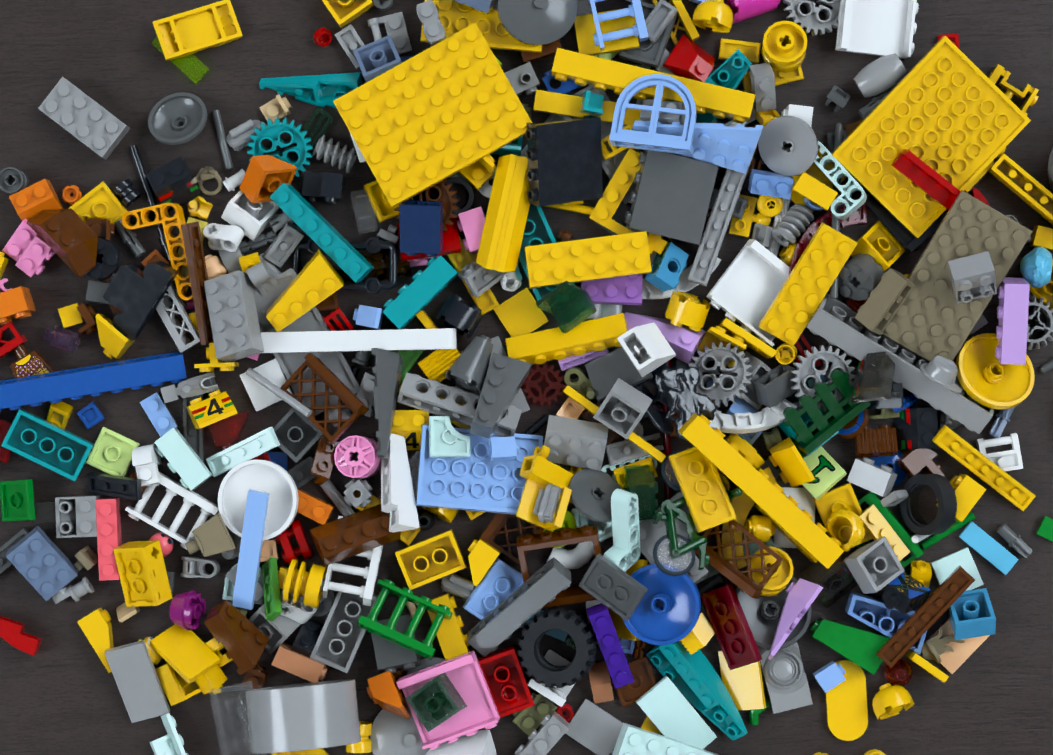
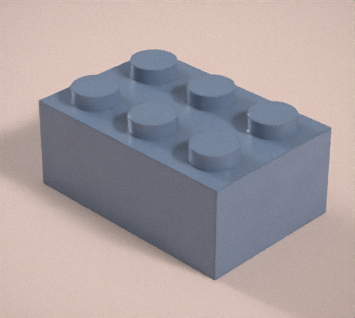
M36 526L6 552L7 559L45 601L49 600L78 576L76 567L39 526Z

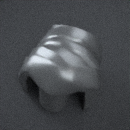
M940 411L938 420L940 428L946 425L950 429H955L962 424L959 421L952 420L946 413Z

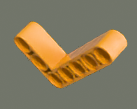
M164 203L126 212L122 216V224L127 229H141L159 224L163 225L171 266L178 271L175 277L177 293L183 300H193V295L188 296L185 292L187 286L191 287L189 271L186 277L181 273L183 266H186L188 269L181 225L186 224L182 207L177 203ZM171 206L175 209L173 217H170L168 214V209ZM151 211H154L156 214L153 222L149 219ZM132 215H134L137 219V222L134 226L130 223V218ZM175 226L179 228V235L177 237L172 233ZM179 246L184 250V254L181 257L177 254Z

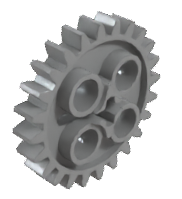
M783 0V3L788 4V7L783 10L790 12L786 18H793L792 22L801 26L802 29L804 28L806 34L811 30L812 36L817 35V32L821 36L825 34V30L830 33L832 32V27H838L840 0H816V3L820 4L817 7L812 2L813 0ZM801 4L806 6V14L800 11ZM819 11L825 13V21L819 18Z
M713 342L711 349L705 345V352L698 350L697 352L700 356L698 358L692 356L695 363L688 364L689 367H699L700 382L695 388L696 393L707 395L715 402L718 408L721 402L727 407L729 400L735 404L736 396L742 399L740 393L748 392L745 385H751V382L747 380L753 377L752 373L748 372L753 369L751 365H747L750 362L749 358H744L746 354L744 351L739 352L738 346L732 349L731 343H728L725 347L723 342H720L719 347H717ZM715 361V365L712 368H706L708 362ZM730 361H734V367L730 369L726 368V365ZM707 381H714L710 388H705ZM734 381L732 387L725 388L726 382Z
M819 345V350L814 346L811 347L812 353L804 350L805 357L798 356L801 362H794L793 364L797 369L790 371L795 374V377L791 378L790 381L796 383L791 389H798L795 397L806 394L813 398L817 395L814 394L815 385L818 382H823L827 386L832 383L830 373L836 368L843 373L847 372L850 376L847 380L851 386L855 385L854 382H851V379L856 377V375L851 374L855 367L848 366L852 360H844L846 353L839 355L840 349L838 348L832 352V346H827L826 351L824 345ZM821 359L823 362V366L821 369L817 370L815 368V362L816 360ZM820 375H824L827 378L826 381H822ZM812 377L814 384L808 388L805 382L807 378ZM837 388L831 391L838 402L843 399ZM821 400L816 403L818 408L821 406L823 411H827Z

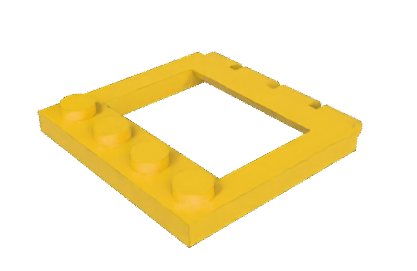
M631 148L628 149L606 187L603 198L599 199L589 217L618 235L635 233L612 220L614 213L634 181L636 172L641 168L639 163L640 153ZM649 233L647 236L649 253L653 254L655 251L661 254L668 243L661 239L663 236Z

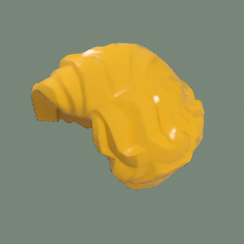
M840 509L832 513L826 520L825 528L828 530L829 536H834L842 543L840 548L845 552L859 545L863 540L865 534L863 521L854 512Z

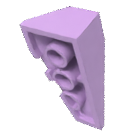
M801 578L797 583L792 582L786 590L789 594L785 599L768 655L769 660L773 659L823 587Z

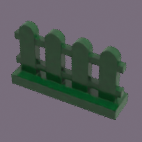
M837 369L833 370L830 373L832 383L827 386L823 382H818L815 385L814 389L817 395L813 398L806 394L800 396L799 404L801 408L797 411L792 407L784 409L783 415L786 420L783 423L785 426L790 425L797 436L794 439L798 442L796 445L800 451L809 455L871 405L867 398L856 393L854 396L855 389L847 380L850 377L847 372L843 373ZM835 388L838 389L843 397L839 402L831 392ZM820 400L828 410L824 414L816 405ZM804 413L807 414L812 422L808 427L800 417Z

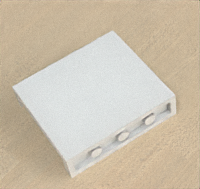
M840 0L835 50L875 56H886L896 53L899 59L911 57L915 48L912 41L917 28V24L914 23L915 15L919 9L917 0Z
M749 239L706 297L711 300L709 304L715 309L719 310L721 308L725 311V317L729 320L739 322L741 328L754 334L756 338L765 344L773 347L774 343L772 341L775 336L759 328L758 325L787 280L790 267L758 241Z

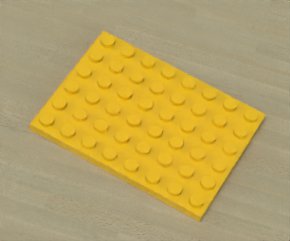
M476 22L333 101L392 208L526 134L527 123H532Z
M943 36L836 148L832 156L916 238H919L946 208L891 166L903 149L911 151L960 191H964L1031 120L946 36Z

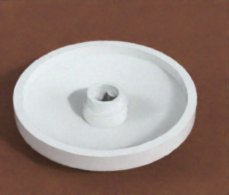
M249 460L232 468L224 477L218 492V509L225 525L233 533L242 537L247 494L251 489L270 493L263 540L274 538L283 533L293 522L299 503L298 490L291 475L280 465L267 460Z

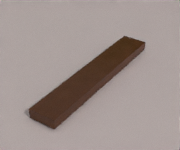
M192 222L181 225L200 343L201 345L214 343L204 281L208 280L199 222Z
M959 565L876 652V655L892 668L975 579Z

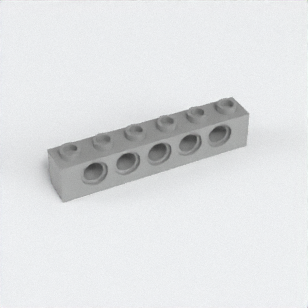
M406 372L397 402L438 416H450V420L471 426L480 396L476 393L462 391L454 386L450 387L441 384L436 380H429L417 374ZM510 405L493 434L502 437L514 436L522 410Z

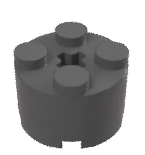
M857 254L849 259L838 274V286L841 295L858 301L867 300L870 297V292L881 281V277L884 274L882 266L880 264L877 265L873 261L874 258L867 254Z

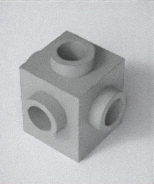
M353 479L345 485L346 490L343 492L345 494L343 498L350 507L354 505L356 508L360 505L363 508L371 501L369 497L373 495L371 492L373 488L366 480L362 481L359 479L356 481ZM355 490H359L361 492V496L359 498H356L353 493Z

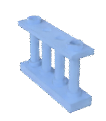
M589 0L596 34H593L595 46H600V51L605 48L604 42L635 35V37L639 36L640 42L648 40L640 0H631L632 5H628V8L597 14L595 3L604 0ZM626 16L635 17L636 25H633L632 28L605 34L601 33L599 22Z

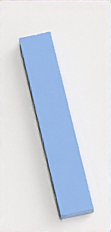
M250 489L247 494L232 605L235 607L252 610L254 607L270 493Z

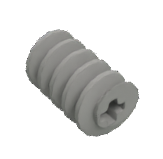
M323 135L317 142L312 157L317 153L316 158L318 160L324 156V163H328L331 160V166L333 167L339 163L340 170L346 166V173H350L357 158V155H354L355 148L348 152V145L341 149L339 141L332 145L333 138L325 142L326 135Z
M801 204L793 205L790 211L781 219V222L772 230L773 238L784 247H788L789 243L794 244L796 238H799L801 233L805 231V227H808L810 222L814 220V215Z

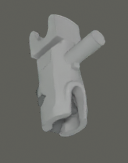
M214 371L179 382L178 387H175V384L160 388L164 403L178 400V395L182 398H187L218 390Z

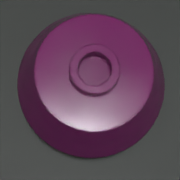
M194 590L176 594L170 605L171 621L188 631L200 628L202 625L199 623L201 614L205 615L206 600L201 598V593H197Z

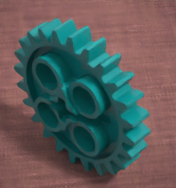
M278 116L275 122L268 118V125L261 122L260 126L262 129L255 127L254 131L256 134L250 135V138L254 141H249L247 145L253 148L249 149L247 153L253 154V156H260L263 153L275 151L278 145L280 148H284L292 143H297V146L285 148L283 153L276 151L271 153L270 156L296 166L295 176L299 177V170L306 171L303 164H310V161L306 158H310L313 155L308 152V150L313 149V145L307 144L311 141V137L305 138L307 130L300 131L302 124L295 127L294 119L287 123V117L284 118L283 122H280ZM287 132L291 135L292 139L284 141L281 138V134ZM262 140H271L272 147H264ZM288 152H296L299 158L291 160L288 157Z

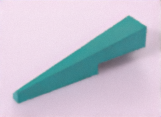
M361 72L261 78L259 82L260 89L269 88L277 91L279 95L285 93L295 96V99L323 108L329 106L335 109L337 108L333 102L334 100L363 85Z

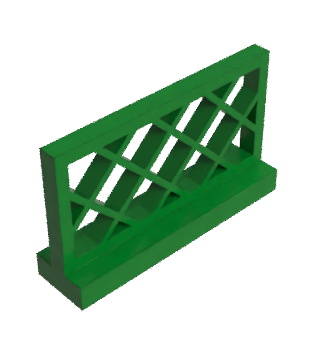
M868 491L858 500L859 505L864 501L869 506L874 504L910 550L909 554L911 556L905 561H900L904 568L914 559L924 554V550L918 543L912 542V535L888 507H883L880 502L881 498L877 494ZM870 540L867 541V543L864 542L862 544L857 545L856 547L860 548L862 547V545L865 546L869 544Z

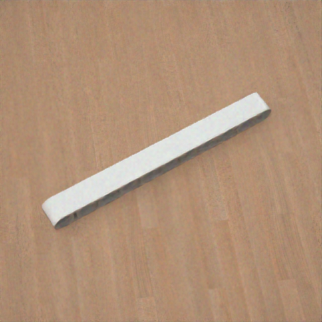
M455 328L261 332L264 349L262 353L372 351V348L388 351L457 349Z

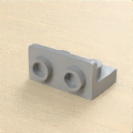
M475 260L473 263L464 266L457 275L460 279L465 280L472 295L479 297L504 278L507 272L503 273L485 269L476 263Z

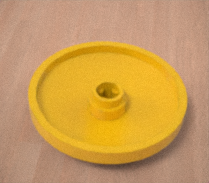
M985 333L974 336L960 349L956 359L957 377L962 388L973 400L988 408L1004 410L1022 403L1031 393L1035 380L1034 368L1027 353L1026 365L1000 364L998 358H995V348L998 346L996 334Z

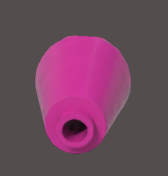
M725 0L724 3L731 8L733 24L777 9V6L780 5V0Z

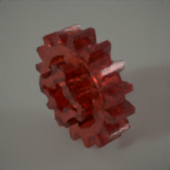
M544 363L543 367L540 368L536 364L535 370L530 369L527 381L523 382L526 388L522 391L529 393L526 398L530 399L532 397L534 399L533 404L540 401V406H543L544 402L547 401V404L550 406L552 399L556 402L558 401L557 394L563 395L559 390L565 387V385L560 384L564 377H558L560 370L554 372V365L547 368L546 363ZM541 371V375L537 380H531L535 373ZM548 372L553 374L557 382H551L548 378ZM543 375H545L546 383H549V387L545 388L542 395L541 387L537 383L541 382ZM530 387H535L539 391V397L532 393ZM550 389H556L552 396L546 398V393Z

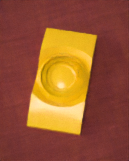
M222 0L152 22L166 61L186 57L198 51L218 47L243 37L230 0Z

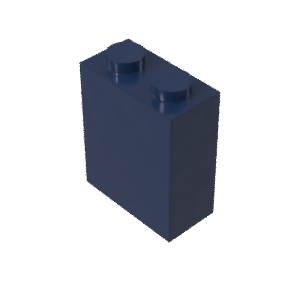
M406 200L400 204V252L406 253L408 256H415L418 253H426V256H437L443 250V201Z

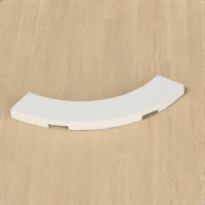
M718 257L715 261L712 272L717 268V266L721 262V259ZM692 265L681 272L679 284L676 288L665 292L647 280L642 279V299L670 298L673 291L676 293L677 291L687 292L698 286L699 284L687 280Z
M784 399L776 406L766 407L757 413H734V415H730L716 410L714 412V420H710L709 426L713 430L718 428L724 433L746 434L760 432L783 423L786 420L783 415L785 408L792 407L797 411L798 407Z

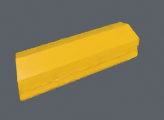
M509 154L498 159L476 263L485 269L503 273L516 271L530 208L527 195L529 190L527 157Z

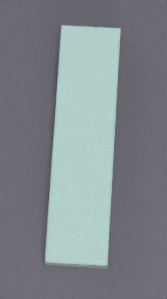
M269 427L207 458L206 461L213 477H217L238 464L249 461L279 446L280 443L273 427Z

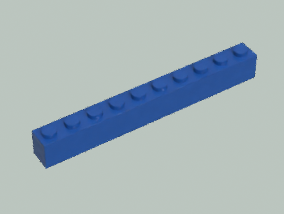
M177 351L1 380L0 412L4 408L17 410L22 408V405L28 404L31 407L42 405V402L46 401L58 403L64 398L77 400L83 398L82 395L91 394L92 397L100 396L106 391L119 393L124 388L130 387L131 390L143 388V385L148 384L160 386L166 381L179 383L184 378H187L183 352Z

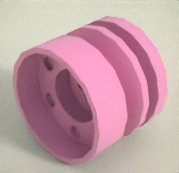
M364 436L346 437L340 441L335 449V465L342 474L351 478L363 479L372 477L381 468V457L377 456L378 443L374 439ZM354 453H359V455L357 456V458L359 459L358 461L354 460Z

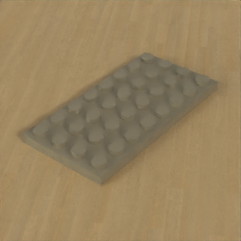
M961 190L908 276V279L916 286L882 334L928 361H931L936 355L953 361L993 295L957 304L950 278L948 261L989 251L995 269L996 287L998 289L1033 231Z

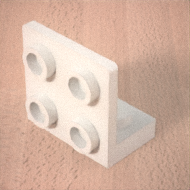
M551 649L544 656L549 663L556 666H565L571 663ZM533 676L528 681V686L561 707L574 686L573 684L563 688H557L556 686L549 688L545 687V683L538 684L535 682L536 678Z

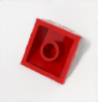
M683 34L663 66L676 76L705 82L714 68L715 58Z

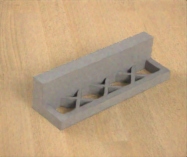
M170 285L167 290L168 293L166 292L165 295L172 298V308L165 306L163 297L156 310L180 353L198 344L200 337ZM175 313L180 314L182 316V324L180 323L178 317L174 315ZM186 331L191 332L195 339L191 342Z

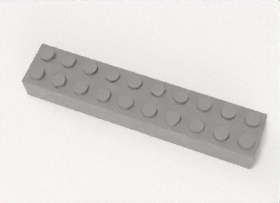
M826 293L807 324V328L813 334L820 335L833 346H838L847 355L855 357L861 362L863 359L865 366L875 369L881 376L889 378L896 383H902L903 389L909 390L918 399H923L930 403L934 409L943 411L952 420L964 424L968 430L975 431L978 434L981 433L993 417L994 409L979 404L964 389L961 393H955L924 376L920 366L930 361L887 336L870 331L855 319V316L858 314L857 311L837 299H830V295Z

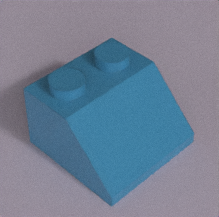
M986 588L964 591L948 608L955 640L995 634L996 617Z

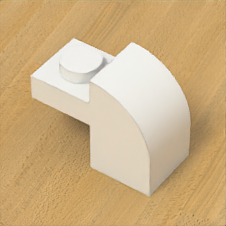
M156 444L136 447L132 451V464L136 468L137 479H141V487L160 483L157 465L162 464L161 456L155 450Z

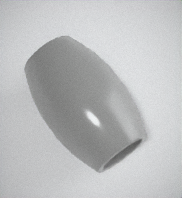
M895 53L880 57L867 64L855 76L854 81L862 95L867 98L892 88L905 76L907 71Z

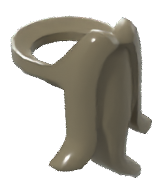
M211 166L201 168L191 181V184L198 182L202 193L210 196L218 194L223 187L221 176ZM216 178L218 188L215 191H207L203 187V181Z
M939 627L938 634L923 643L921 653L923 658L940 663L941 658L939 655L947 650L954 652L953 648L946 644L949 642L964 643L965 641L961 639L955 640L954 636L949 635L941 637L943 631Z

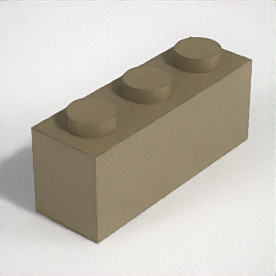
M889 268L882 275L877 287L870 292V297L865 304L858 309L855 319L870 331L881 335L916 285L900 272Z

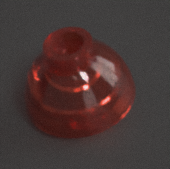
M899 659L892 668L886 665L884 675L886 681L892 686L899 685L903 687L911 681L913 672L908 662Z

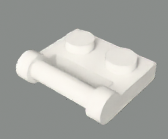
M1017 433L983 440V438L976 439L978 451L1002 470L1023 469ZM1012 444V450L986 454L985 448Z

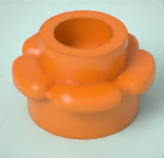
M76 185L66 186L63 189L62 199L70 205H73L82 197V193Z

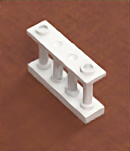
M159 472L160 483L148 485L142 494V499L137 502L135 508L127 506L125 510L129 512L128 516L132 519L145 521L181 542L180 546L187 550L185 543L195 539L192 531L205 523L208 516L218 514V505L189 488L185 489L182 484ZM161 484L167 487L165 490L167 492L151 518L142 513V510L155 487ZM179 494L184 497V503L170 528L159 523L172 498ZM196 504L201 507V514L188 537L185 538L178 534L177 530L190 507Z
M383 545L355 555L371 560L370 567L360 568L338 563L328 565L326 577L322 578L320 590H323V598H327L328 590L360 595L363 598V605L371 606ZM332 571L364 576V579H367L366 586L357 587L330 582Z

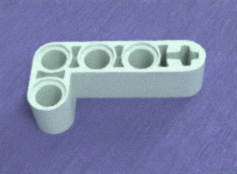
M818 141V150L823 158L820 159L817 155L814 163L842 193L831 204V211L836 218L845 220L866 202L867 195L858 182L832 156L828 149ZM828 162H834L835 166L832 170H825V165ZM841 177H848V182L845 185L838 184ZM855 191H860L862 193L860 199L853 200L851 198L852 194ZM839 205L846 206V210L842 214L836 213Z
M617 488L611 496L613 546L603 556L625 572L638 561L641 553L639 506L637 494Z

